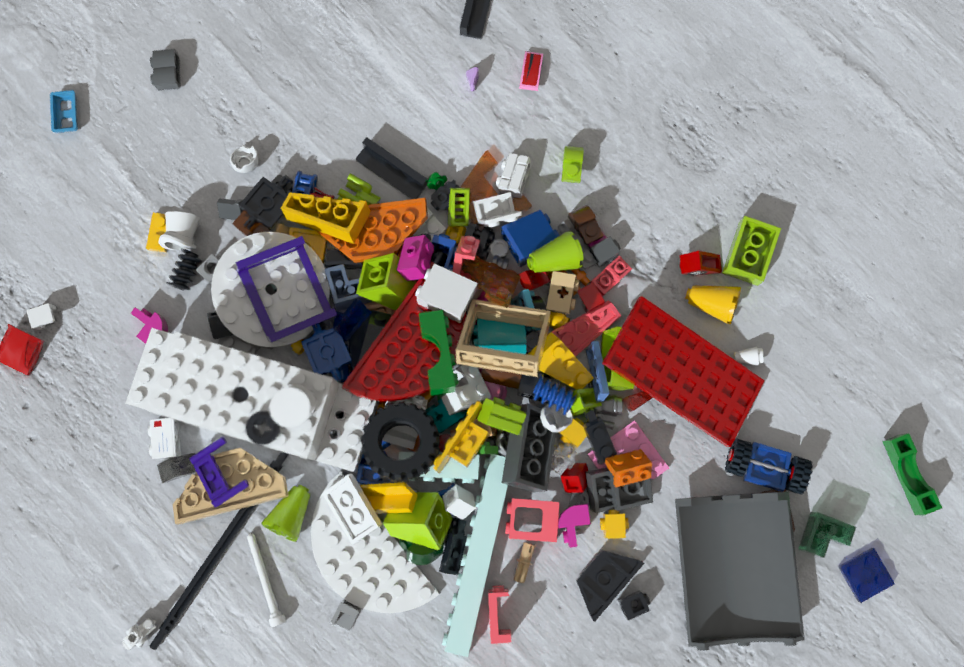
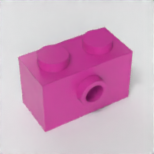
M425 235L409 237L404 240L397 271L406 281L423 279L426 271L430 268L434 245Z

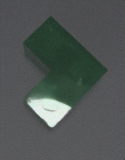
M810 512L798 549L814 556L825 558L830 541L850 546L856 527L818 512Z

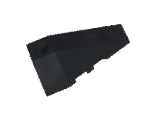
M372 310L352 319L348 330L352 371L391 319L392 314Z

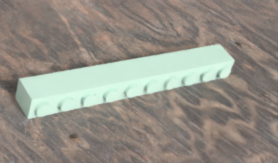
M491 454L490 457L485 459L484 468L487 469L486 476H481L479 487L483 489L481 496L477 495L475 505L478 507L476 515H472L470 526L473 527L472 535L468 534L465 546H469L467 554L463 553L461 561L464 570L463 574H458L456 585L460 587L458 594L454 593L451 605H454L455 608L454 613H449L447 625L450 626L449 634H444L442 645L446 646L444 652L465 657L469 655L508 486L501 483L506 458L504 456Z

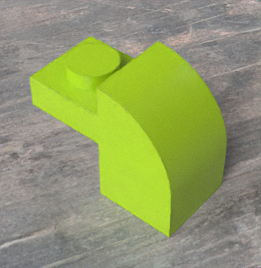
M564 146L561 182H581L583 147Z

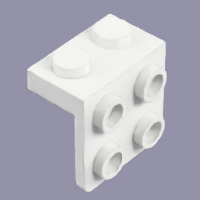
M511 192L473 201L478 224H484L485 227L500 225L499 221L513 222L518 220V216L522 215V211H515Z

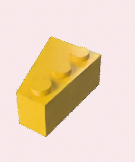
M550 332L546 338L539 370L575 389H583L594 377L566 345ZM537 346L534 347L527 355L535 356Z

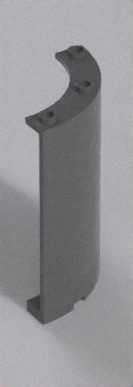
M789 492L675 499L688 646L697 647L699 651L709 650L710 646L738 643V646H749L750 642H784L785 646H795L798 641L805 640Z

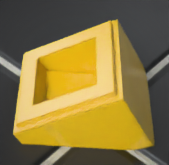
M448 225L445 235H448L452 240H456L458 246L461 236H465L467 228L465 226Z

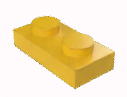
M153 212L146 245L147 250L167 253V249L159 244V237L166 232L165 214Z

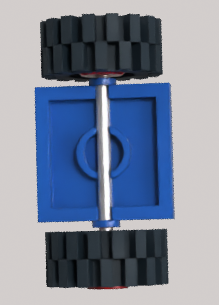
M735 438L728 451L729 454L725 464L726 472L741 477L744 476V481L781 492L787 490L801 495L804 494L807 490L806 487L809 486L808 482L811 480L810 475L813 471L811 470L813 468L811 460L794 456L791 459L792 453L737 438Z

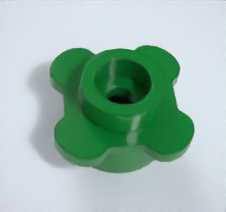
M438 172L432 173L428 178V189L437 190L439 187H443L444 183L447 182V176H441Z

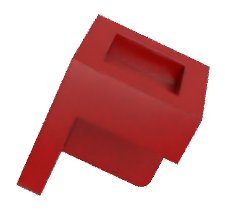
M594 282L577 292L584 304L583 309L585 312L605 303Z
M569 463L560 476L565 493L584 492L587 487L585 472L588 471L586 463Z

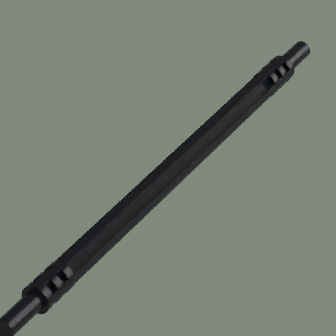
M281 451L277 459L272 461L270 467L280 472L283 467L282 464L289 453ZM256 505L242 508L238 511L159 627L160 631L149 645L151 649L156 650L166 634H170Z

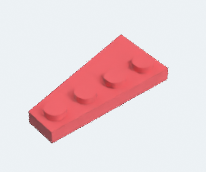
M608 300L553 330L552 333L576 357L592 341L600 336L603 331L617 321L621 314L613 303Z

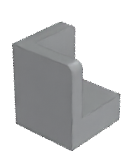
M343 600L330 624L333 626L337 624L349 631L361 609Z

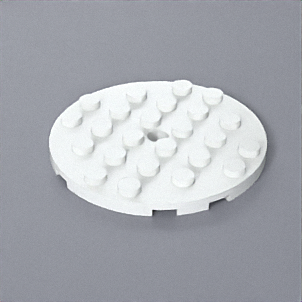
M260 232L246 236L230 246L221 256L215 267L211 283V293L216 313L224 326L232 334L249 344L271 348L282 347L303 339L313 331V327L310 326L271 343L268 341L236 270L237 261L296 239L291 235L279 232ZM305 243L306 253L329 301L330 288L325 274V266L315 251ZM297 251L248 270L275 332L324 312ZM267 285H274L277 288V292L269 295L265 290Z

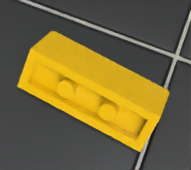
M405 482L360 485L376 514L413 512L418 494Z

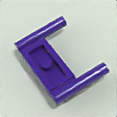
M223 436L189 458L215 508L250 486L245 479L230 489L216 460L211 456L212 452L227 443Z

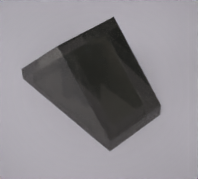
M195 453L172 457L158 464L157 467L162 484L196 473L194 465L189 459Z

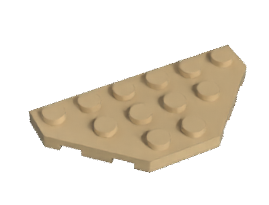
M242 448L211 455L216 460L230 489L245 479L250 486L215 508L197 472L192 474L184 487L185 490L173 503L175 524L179 525L288 497L286 477Z

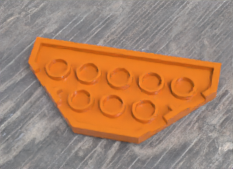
M426 198L368 205L371 213L354 244L317 230L315 231L354 263L364 262L367 259L392 253L397 254L403 247L405 238L412 237L428 219Z

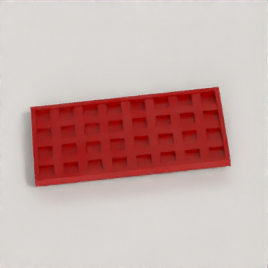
M643 296L638 297L602 364L726 447L732 446L765 381Z

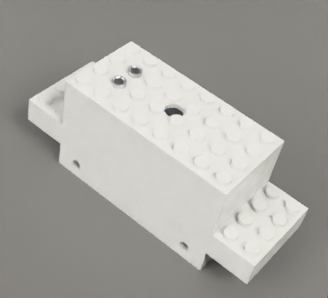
M151 328L125 404L252 442L246 433V423L250 416L258 411L270 412L269 407L272 397L284 386L290 384L304 385L313 392L316 399V408L312 416L296 427L280 425V433L276 440L262 446L357 473L363 455L361 448V435L364 434L363 427L369 423L368 418L371 414L375 416L379 401L353 395L342 389L343 384H340L331 377L182 333L174 332V334ZM344 413V417L340 419L339 415ZM266 420L263 423V425H255V427L261 430V434H263L264 431H271V429L266 426ZM338 432V436L334 438L333 434Z

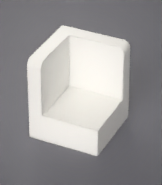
M47 303L26 310L31 328L38 331L47 329L46 324L55 321L53 311L57 310L56 306Z
M457 484L443 495L445 510L460 519H464L476 509L474 495Z

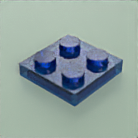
M870 548L838 566L859 603L895 584L875 548Z

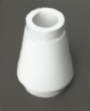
M757 346L734 352L735 360L740 364L759 365V363L764 362L763 349L757 348Z

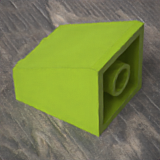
M395 253L364 260L356 294L396 311L416 284V280L406 281L397 271L400 258Z
M416 492L418 496L413 512L387 513L383 524L390 536L435 550H440L453 519L451 514L445 510L444 502L438 492Z

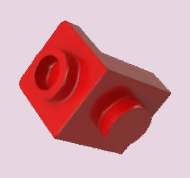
M527 270L519 274L522 287L526 290L529 289V291L550 282L547 272L535 273L533 270Z

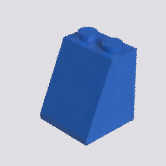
M541 210L501 227V237L507 242L509 251L519 268L527 264L529 254L560 236L557 230H553L550 226L551 220L546 213L543 214Z

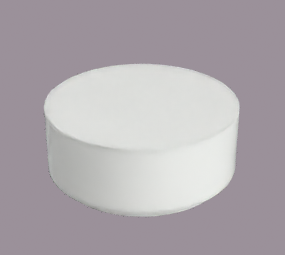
M496 239L490 245V253L493 257L496 254L500 258H504L508 254L509 247L506 241Z

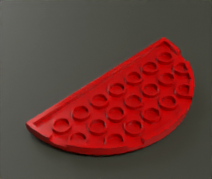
M433 262L430 263V269H432L434 265ZM424 278L419 279L346 379L342 389L361 398L375 401L404 400L430 390L428 370L438 363L441 354L433 342L422 339L419 313L432 311L417 304V296H415L420 285L423 286ZM466 313L461 323L448 318L449 328H446L447 335H451L452 347H449L450 354H454L455 365L456 348L467 318Z

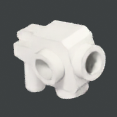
M148 618L141 625L137 626L135 624L126 631L127 636L122 641L123 646L130 651L136 646L140 648L148 641L146 637L157 628L154 625L156 621H151Z

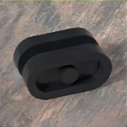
M470 222L465 236L479 238L480 244L473 261L482 264L488 258V247L490 243H493L495 233L493 228L487 226L480 231L479 224Z

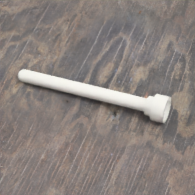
M250 533L247 539L271 612L269 622L272 628L287 621L285 615H282L281 611L279 612L256 537L253 533Z

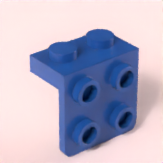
M445 234L434 235L432 239L434 250L438 249L444 254H448L444 268L453 271L455 252L457 250L456 240L450 239Z

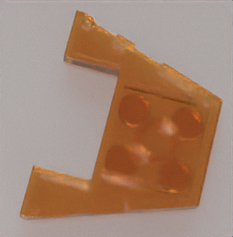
M488 150L484 152L461 185V188H470L469 218L473 223L477 224L473 201L498 195L483 176L498 165V162ZM523 194L521 198L515 197L512 199L515 211H526L532 208L531 203ZM456 201V202H457L458 204H463L464 201Z

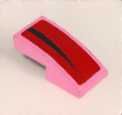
M525 51L520 89L538 91L543 54Z

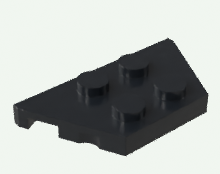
M601 550L580 574L576 582L590 617L594 622L644 565L643 561Z

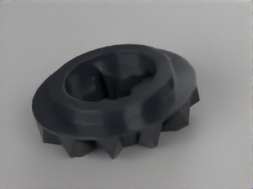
M258 411L248 419L246 433L252 442L258 445H268L276 440L280 433V425L273 420L270 412ZM266 420V426L269 427L271 431H264V433L261 434V430L255 427V425H263V423Z

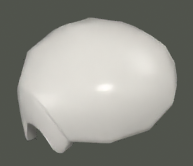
M242 145L230 155V164L237 172H252L258 166L259 155L254 146L249 148Z
M547 404L541 410V422L551 432H561L572 423L573 415L571 409L566 415H563V408L558 412L556 411V404L551 408Z

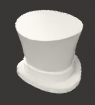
M166 212V232L159 237L160 246L168 250L197 248V245H194L195 239L193 237L201 219L191 213Z
M286 385L271 399L269 407L271 417L281 426L296 427L312 416L316 408V399L313 392L304 385Z

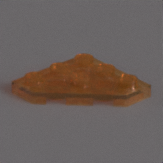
M475 256L474 260L465 259L461 269L464 273H469L472 276L471 280L477 283L478 289L485 291L487 300L508 308L520 275L513 270L499 267L496 263L481 260L478 256Z

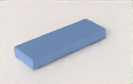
M592 341L586 350L590 374L594 377L592 384L595 399L597 402H604L610 393L604 364H602L603 360L599 341Z

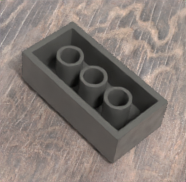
M531 404L519 405L521 406L520 410L526 412L527 415L524 423H522L520 433L518 435L509 434L501 483L530 492L548 491L556 432H551L543 426L540 419L542 408Z

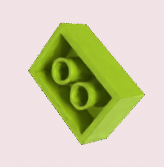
M744 216L738 223L722 274L759 286L764 282L781 228Z

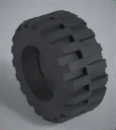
M399 402V405L389 403L387 408L383 409L380 407L376 410L377 414L375 416L371 414L368 418L369 423L364 425V434L361 435V448L367 463L381 478L389 479L394 483H397V481L408 483L409 480H417L420 478V475L423 473L426 475L430 471L429 468L434 464L440 451L439 433L433 418L428 416L427 411L423 408L418 409L417 405L410 403V405H406L405 402ZM396 426L412 427L420 437V446L417 452L404 460L389 458L382 448L383 437L390 429Z

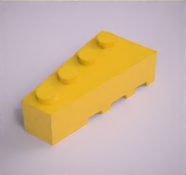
M289 192L281 207L287 220L352 244L355 243L371 213L367 201L359 200V202L344 198L337 200L327 196L319 198L314 197V195Z

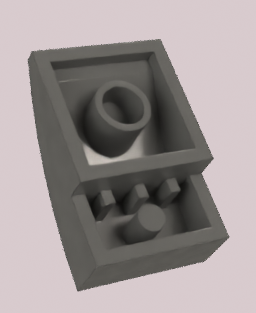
M608 468L585 472L590 510L595 513L612 509L619 511L653 503L651 479L615 487L613 484L614 476Z

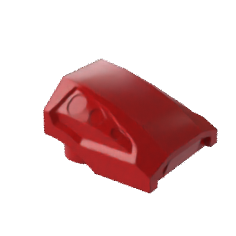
M8 324V329L0 344V363L30 376L39 360L40 351L45 341Z

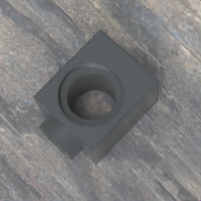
M611 236L591 247L590 252L600 268L618 257L621 248L619 243L615 239L612 240Z

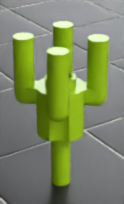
M351 173L347 177L348 182L345 187L357 194L354 196L342 188L337 194L339 195L337 200H342L343 198L355 202L362 200L367 201L368 205L378 204L381 199L379 196L371 193V184Z

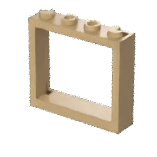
M472 299L456 348V364L537 377L550 326V311ZM477 318L541 328L535 356L469 346Z

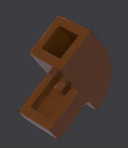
M584 205L568 214L570 222L577 232L580 233L586 245L604 237L595 219L596 216L588 205Z

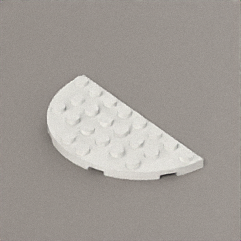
M342 471L330 481L323 492L345 477ZM321 494L311 525L312 549L322 576L337 594L355 606L379 613H397L412 610L428 603L440 594L416 564L407 560V552L400 546L395 537L390 536L384 524L352 545L324 496Z

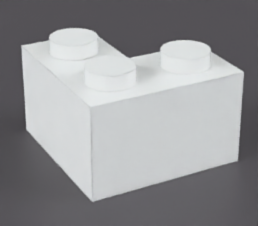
M462 365L453 371V373L458 375L459 385H455V392L447 393L442 397V400L449 415L468 410L477 401L483 404L486 398H491V395L478 367Z

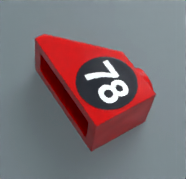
M695 251L680 255L679 266L681 274L696 276L722 273L719 254Z

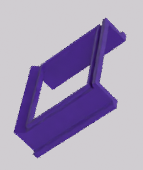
M302 236L236 262V270L267 340L271 343L337 315L335 309H331L304 248L305 241ZM297 251L324 312L275 332L248 270Z

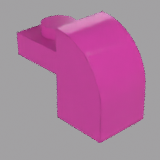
M135 307L132 310L131 314L145 324L136 336L145 344L151 328L168 332L167 322L160 314L156 312L152 314L145 308L140 310Z
M588 504L570 506L559 516L558 528H566V531H563L564 544L568 543L569 548L577 547L575 526L591 524Z

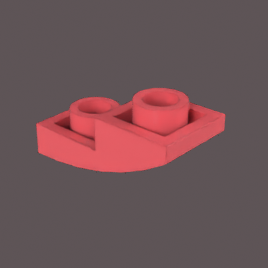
M619 255L590 283L594 282L603 297L632 268Z

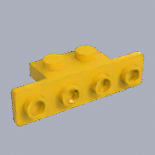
M480 401L469 407L467 411L468 416L458 424L456 434L453 438L450 437L445 444L446 449L442 455L439 454L436 457L433 469L437 473H441L450 458L468 468L487 439L489 432L474 424L480 410H482V403Z

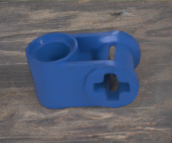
M298 171L292 193L308 195L314 193L318 175L314 174L312 176Z

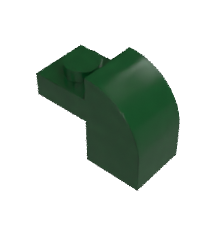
M399 539L400 546L407 550V560L416 565L430 564L440 557L444 551V543H442L440 550H435Z

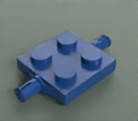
M317 323L316 326H312L315 334L301 341L314 373L320 375L332 373L333 378L337 382H341L343 378L339 369L351 363L348 349L337 326L329 330H322L320 324Z

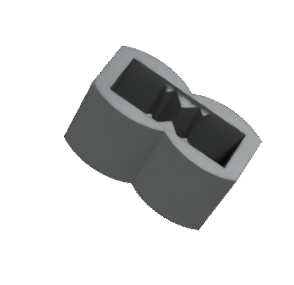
M175 49L153 51L152 57H150V65L153 68V74L150 75L152 85L158 91L180 89V58Z

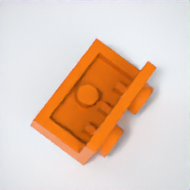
M642 449L605 458V465L614 476L613 484L615 487L651 478L652 462Z

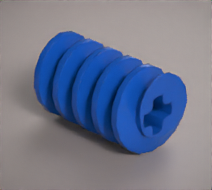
M541 375L532 394L534 393V400L536 401L539 397H542L541 404L548 400L549 408L556 404V411L558 412L563 408V415H566L577 394L572 397V390L565 394L566 388L563 386L558 390V383L551 386L550 379L544 383V376Z

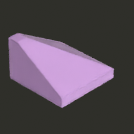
M478 67L469 69L466 72L470 90L473 92L479 77Z

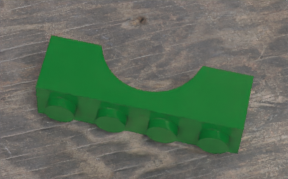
M443 310L419 313L422 339L433 342L441 354L438 363L428 370L430 394L432 396L455 392V385H459L458 375L453 373L452 366H455L454 354H450L449 347H452L451 335H447L446 328H449L448 316H444Z
M900 434L882 441L914 515L924 516L942 509L935 490L926 483L916 463L917 450L910 434Z

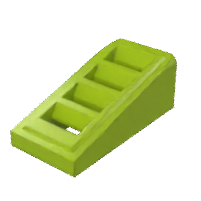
M450 188L447 221L449 226L469 225L470 188ZM464 193V197H455V194ZM455 201H464L463 204H455ZM455 208H463V211H455ZM455 215H462V218H455Z

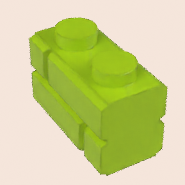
M494 397L493 400L486 398L477 418L478 421L518 435L527 415L526 412L520 410L521 406L511 402L509 406L505 405V400Z

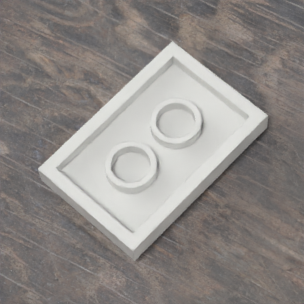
M352 473L322 493L352 545L383 525Z

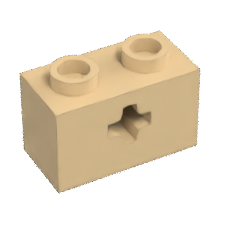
M553 271L546 310L570 314L571 310L575 309L576 299H573L574 291L578 292L579 280H576V275ZM563 288H566V292L569 294L561 298V295L558 293Z

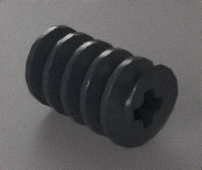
M181 248L184 254L178 255L181 261H175V265L178 268H172V272L175 275H169V279L172 282H166V284L184 291L191 289L187 286V283L194 282L190 279V276L197 275L193 272V269L198 268L196 262L202 263L203 261L197 254Z

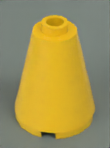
M693 285L692 289L688 288L685 299L693 307L731 325L734 318L733 313H735L739 301L741 287Z

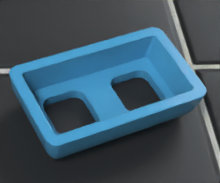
M73 90L51 92L52 132L77 131L75 92ZM71 101L72 108L61 111V102ZM72 118V127L62 128V119Z

